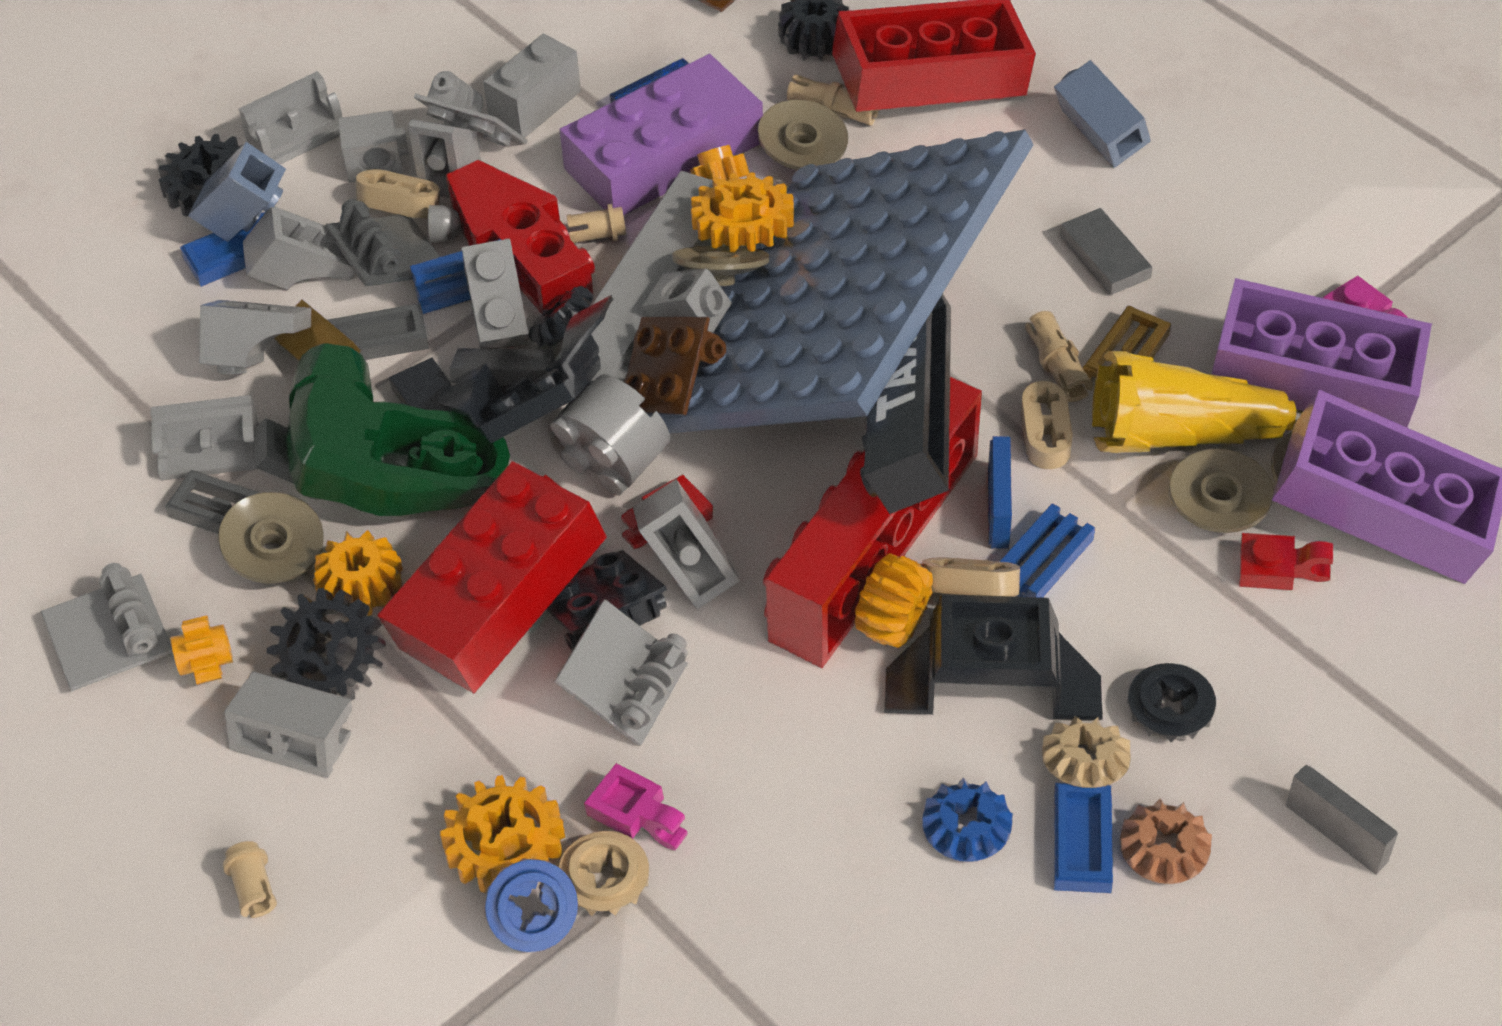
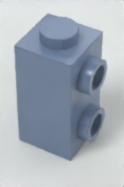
M1091 60L1080 68L1069 71L1062 78L1061 82L1054 86L1063 113L1113 168L1151 142L1143 115Z
M245 142L205 182L188 216L227 242L241 229L249 232L259 219L262 210L266 212L271 206L274 208L279 201L283 189L278 184L286 168Z

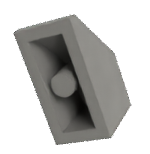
M411 119L408 129L417 178L436 183L440 188V197L450 198L446 174L476 160L481 161L477 131Z
M677 479L633 507L640 533L696 609L740 581L737 572L705 518Z

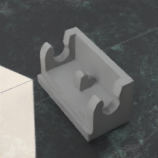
M318 71L239 108L247 143L280 165L340 136L338 118L343 117L339 100L335 92L327 94L324 78Z
M251 395L151 407L153 454L158 453V474L161 481L185 478L190 470L211 475L258 469L255 467L254 428L259 425Z
M252 672L224 711L229 749L328 778L333 771V765L344 750L351 735L350 730L341 728L352 711L351 699Z

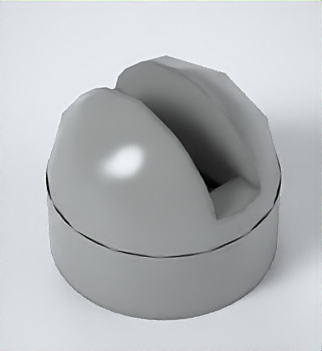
M429 205L428 229L430 243L447 242L456 238L462 227L459 213L449 206Z

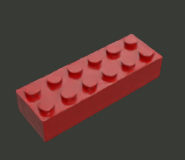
M950 377L949 491L889 514L879 497H871L863 485L860 469L864 466L865 450H858L854 453L847 466L846 475L837 486L831 485L828 487L820 501L819 510L810 522L803 521L798 526L792 538L790 548L782 558H774L765 572L763 585L766 587L767 604L764 610V617L767 618L768 642L823 669L855 625V608L860 600L859 593L863 590L866 584V577L871 575L874 565L889 553L899 557L906 555L976 459L978 454L982 390Z

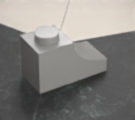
M271 206L243 241L246 275L287 290L294 283L305 279L333 277L349 281L355 273L325 229V225L275 206L274 208Z
M217 300L200 305L199 363L217 365V372L222 374L247 373V367L264 361V351L278 335L282 333H295L310 328L311 308Z

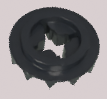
M583 286L574 287L571 291H566L534 320L533 326L529 330V339L537 348L546 344L552 346L563 340L566 327L571 318L578 312L590 307L594 295Z
M1161 663L1144 669L1133 679L1128 692L1127 704H1129L1131 709L1132 721L1140 722L1145 726L1148 736L1154 733L1166 735L1171 743L1178 736L1187 735L1194 739L1199 730L1210 726L1216 709V696L1209 681L1196 670L1181 664ZM1163 695L1164 697L1167 696L1172 702L1182 701L1180 714L1174 712L1171 707L1161 709Z

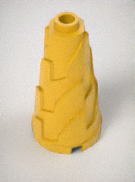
M1107 351L1103 358L1106 361L1112 362L1113 365L1112 367L1099 365L1092 403V427H1105L1106 437H1094L1096 447L1102 452H1150V448L1197 446V444H1244V440L1282 438L1285 430L1291 431L1295 424L1296 405L1294 401L1288 400V396L1284 391L1248 384L1247 380L1205 374L1190 367L1154 362V359L1151 357L1130 354L1127 351Z

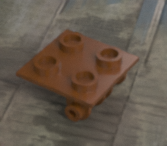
M641 317L634 337V347L627 375L623 382L645 398L639 406L646 414H654L657 411L658 414L687 415L699 362L714 364L724 357L726 353L725 342L718 335L707 331L710 322L709 317Z

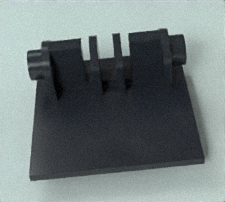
M622 549L618 552L605 553L597 557L593 564L579 570L546 610L569 631L564 634V638L572 652L603 600H607L641 626L660 617V611L667 608L666 600L662 592L667 591L666 585Z

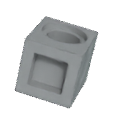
M392 110L338 118L342 153L349 182H355L356 176L366 170L379 169L403 174L400 156L409 155L405 128H395Z
M705 268L663 274L642 307L649 317H709L710 322L707 331L713 333L732 303L712 273Z

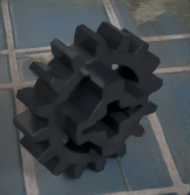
M214 134L210 141H203L200 135L195 136V144H192V146L181 142L178 144L180 153H167L165 155L167 164L159 166L158 170L161 178L158 180L163 197L167 198L171 209L180 207L183 216L187 217L205 182L242 146H238L236 137L232 136L225 142H221L219 134Z
M318 588L316 601L314 602L304 594L298 595V605L300 608L294 612L286 607L281 609L283 617L287 620L284 627L271 626L270 632L279 637V644L267 647V654L280 659V662L270 669L271 673L281 679L286 678L285 681L334 695L339 693L342 697L351 699V701L354 700L355 691L353 686L356 683L366 687H370L373 684L366 675L369 667L380 669L383 666L380 660L373 657L374 650L386 647L385 640L372 634L382 626L381 621L373 615L366 616L370 606L360 599L353 602V596L340 589L333 598L331 592L324 588ZM339 614L346 616L349 620L346 622L338 620L332 624L325 615ZM325 636L332 639L327 644L325 643V641H327ZM326 650L328 652L326 654L327 658L320 654L324 653ZM320 671L326 675L327 680H310L304 674L307 672L314 674Z

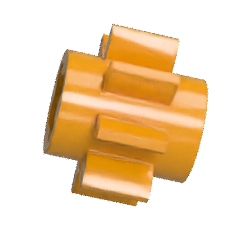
M730 145L697 154L700 166L690 169L691 174L711 180L717 177L728 181L730 180V173H736L739 179L749 174L744 153L733 156Z
M207 615L182 621L183 634L170 637L179 675L194 673L197 685L222 679L221 666L233 663L225 625L221 624L210 627Z

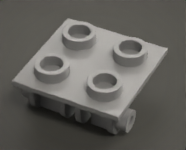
M450 71L439 72L434 77L427 97L416 93L414 95L416 100L428 107L427 115L444 121L445 125L476 130L484 133L483 138L504 146H509L510 140L527 144L528 140L500 119L481 113L483 107L482 95Z
M110 563L102 569V575L99 579L101 589L41 611L71 692L173 653L172 646L142 573L132 577L127 568L122 567L119 563Z
M603 600L554 682L638 746H641L688 664L685 661L688 655L685 649L687 642L682 636L674 633L669 634L667 638L657 640L607 600Z

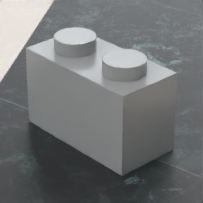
M544 33L541 34L483 81L488 115L497 117L524 138L527 137L581 92L577 51Z
M510 239L462 247L463 264L480 349H499L527 344L529 333Z

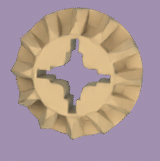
M1074 716L1069 725L1055 723L1052 733L1044 736L1042 759L1050 773L1067 784L1084 788L1103 787L1115 783L1128 771L1131 763L1130 740L1120 736L1118 726L1102 727L1098 717L1091 723H1083L1078 717ZM1078 745H1088L1090 750L1096 751L1094 760L1091 759L1090 754H1087L1083 748H1078Z
M598 831L582 836L567 848L559 863V868L568 875L575 887L578 906L585 908L591 916L596 911H610L616 916L621 907L629 903L636 905L639 894L644 887H648L649 862L646 853L634 839L622 833ZM609 858H611L613 873L617 878H608L605 885L597 888L595 875L591 872L601 873L603 867L607 866Z

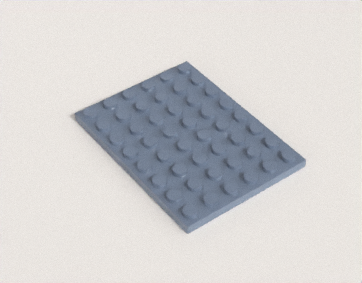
M1026 130L1007 133L996 131L984 137L967 140L956 138L944 144L927 147L925 145H917L909 150L893 153L882 151L870 157L853 160L851 158H843L835 163L818 166L809 164L796 171L792 176L791 184L787 188V194H793L794 226L787 228L786 238L773 236L774 246L768 247L763 243L756 244V249L769 254V263L756 270L735 275L734 285L721 286L732 304L713 333L725 342L726 353L724 357L714 364L699 362L687 415L659 414L665 422L669 433L868 416L1034 144Z

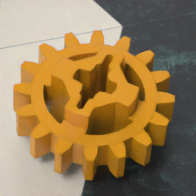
M750 172L746 179H739L736 173H730V180L728 181L715 177L712 179V188L700 186L698 188L699 196L691 198L692 229L698 230V239L701 241L711 238L712 248L715 249L725 244L729 246L730 252H736L739 246H746L750 252H754L758 243H763L768 247L774 246L773 236L786 238L787 228L794 226L793 194H787V187L784 183L773 186V177L771 176L761 180L756 178L755 173Z
M498 775L495 780V787L489 789L480 780L474 782L476 795L470 798L465 794L458 793L455 797L459 811L445 810L446 829L440 831L443 849H445L447 864L450 869H458L459 878L463 884L477 877L480 892H487V888L498 876L501 868L517 863L523 858L549 861V858H561L563 854L560 840L565 838L563 819H560L559 805L556 800L547 801L546 790L542 785L529 792L525 777L520 776L514 786H506L503 775ZM526 813L537 821L540 828L535 827L534 819L525 817ZM466 840L471 841L474 850L481 851L479 856L468 847Z

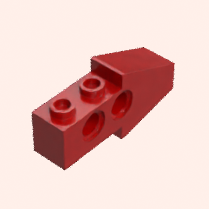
M476 160L446 174L451 207L460 215L461 230L468 246L493 242L499 239H510L520 290L541 314L554 300L560 298L566 291H571L574 287L583 286L594 295L591 275L595 273L593 260L585 248L581 247L578 249L571 241L566 227L560 221L558 200L555 195L480 160Z

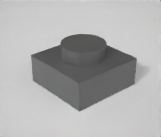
M265 418L254 428L255 467L294 484L288 462V428Z

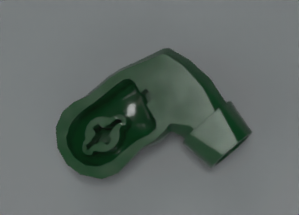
M323 343L305 352L297 364L288 397L290 414L287 448L289 471L297 492L303 496L314 500L342 503L376 516H404L428 511L459 509L474 505L509 464L511 455L505 438L502 437L490 443L474 427L467 416L452 411L420 409L399 403L373 402L369 365L363 355L349 346Z

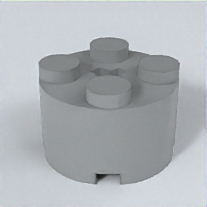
M601 374L597 379L594 377L550 424L551 430L565 447L561 452L564 462L577 473L583 474L587 468L596 473L602 485L608 491L618 496L629 488L670 442V434L665 422L657 411L649 417L639 406L645 398L628 384L607 374Z

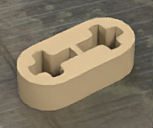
M379 169L362 171L356 176V200L364 202L369 208L412 218H428L429 205H439L440 203L439 186L428 180Z
M1048 381L1034 382L1026 387L1022 396L1021 421L1026 455L1032 464L1042 469L1060 468L1070 459L1073 438L1067 396L1065 391L1055 383ZM1039 403H1046L1048 409H1050V415H1042ZM1043 435H1051L1053 448L1046 446L1045 441H1043Z
M935 557L922 560V567L932 573L933 584L931 587L934 593L1012 597L1019 595L1020 566L1017 564L952 557Z

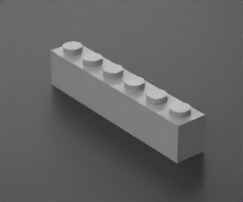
M680 171L593 302L595 304L610 295L614 299L608 307L605 319L591 334L599 346L598 355L601 363V369L594 376L596 379L601 374L613 376L621 381H624L626 378L634 347V337L638 330L641 317H649L642 305L663 274L688 270L673 262L672 253L682 248L712 245L711 238L702 241L698 239V230L692 229L691 198L699 196L698 188L700 186L712 188L711 179ZM561 352L556 358V360L561 358Z

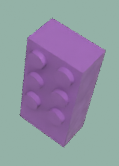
M709 53L560 128L564 169L603 209H608L607 204H612L613 208L622 207L624 216L666 194L680 171L691 173L690 169L700 166L697 154L730 145L732 154L735 156L760 145L758 125L763 116V102Z
M1235 278L1211 375L1247 380L1248 384L1284 391L1288 396V400L1295 402L1296 409L1302 411L1305 410L1317 391L1322 390L1408 428L1420 395L1432 323Z
M1318 390L1294 424L1272 501L1466 584L1494 551L1502 516V468L1322 390Z

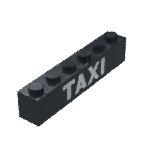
M944 294L939 298L870 413L866 416V434L862 436L865 462L864 466L860 469L861 479L871 497L878 496L889 514L949 491L951 306Z

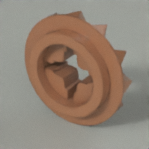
M1160 798L1152 806L1143 807L1138 805L1134 813L1128 819H1124L1120 834L1122 855L1127 864L1137 874L1148 880L1163 884H1175L1190 880L1204 869L1210 858L1212 834H1209L1204 826L1203 815L1195 817L1187 811L1184 802L1176 807L1165 805ZM1160 830L1166 836L1173 833L1178 834L1175 848H1172L1168 843L1154 845L1157 831Z

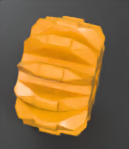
M369 530L364 532L360 538H354L346 531L344 541L337 543L327 540L326 553L315 555L314 567L316 572H314L315 578H313L316 592L318 588H324L331 592L334 598L339 589L353 596V602L360 599L370 606L367 616L372 615L373 608L376 606L384 608L391 600V596L395 595L402 587L401 572L403 567L400 556H397V552L393 551L392 545L386 537L375 540Z
M889 553L874 565L871 575L866 577V584L863 590L859 593L860 600L855 608L856 629L866 634V637L884 646L888 644L900 648L913 637L915 629L921 624L924 612L928 609V600L933 593L931 587L933 584L932 573L918 564L917 561L905 556L899 557Z

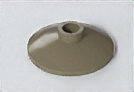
M797 99L777 103L763 114L758 125V139L765 153L777 163L795 170H799L809 164L818 166L835 163L843 157L848 145V131L843 120L828 107L809 100Z
M711 245L676 250L672 253V260L688 270L706 268L712 273L720 286H730L735 284V275L756 270L769 263V254L759 249L750 252L747 247L740 246L736 252H730L729 246L722 245L715 249Z
M1206 449L1195 452L1179 462L1171 475L1169 493L1175 509L1193 525L1212 532L1233 533L1249 529L1266 517L1272 506L1274 488L1266 470L1249 456L1228 449Z
M280 492L258 493L237 502L224 516L218 535L220 551L228 566L240 576L264 584L291 581L306 573L315 564V555L321 554L324 542L322 523L316 512L301 499ZM268 543H276L280 546L276 549L263 548Z

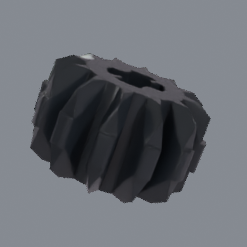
M790 0V2L782 4L778 23L780 42L787 47L788 54L800 53L803 61L810 56H816L820 61H822L825 54L833 56L838 11H849V7L845 6L842 0Z

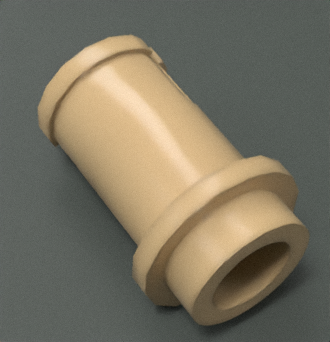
M607 204L608 209L574 215L567 214L568 227L588 225V229L569 232L571 241L576 244L578 242L613 237V241H618L617 236L626 234L622 207L613 208L612 204Z
M244 841L231 846L225 853L226 859L223 862V870L227 876L232 877L241 915L247 917L250 914L251 918H256L270 913L277 906V900L273 895L265 869L268 863L266 851L259 848V845L253 841Z

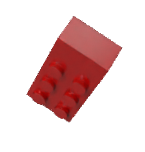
M966 0L838 11L832 55L856 112L1027 96L1036 52L1010 0Z
M512 461L377 616L401 651L475 694L599 548L607 536L589 501Z

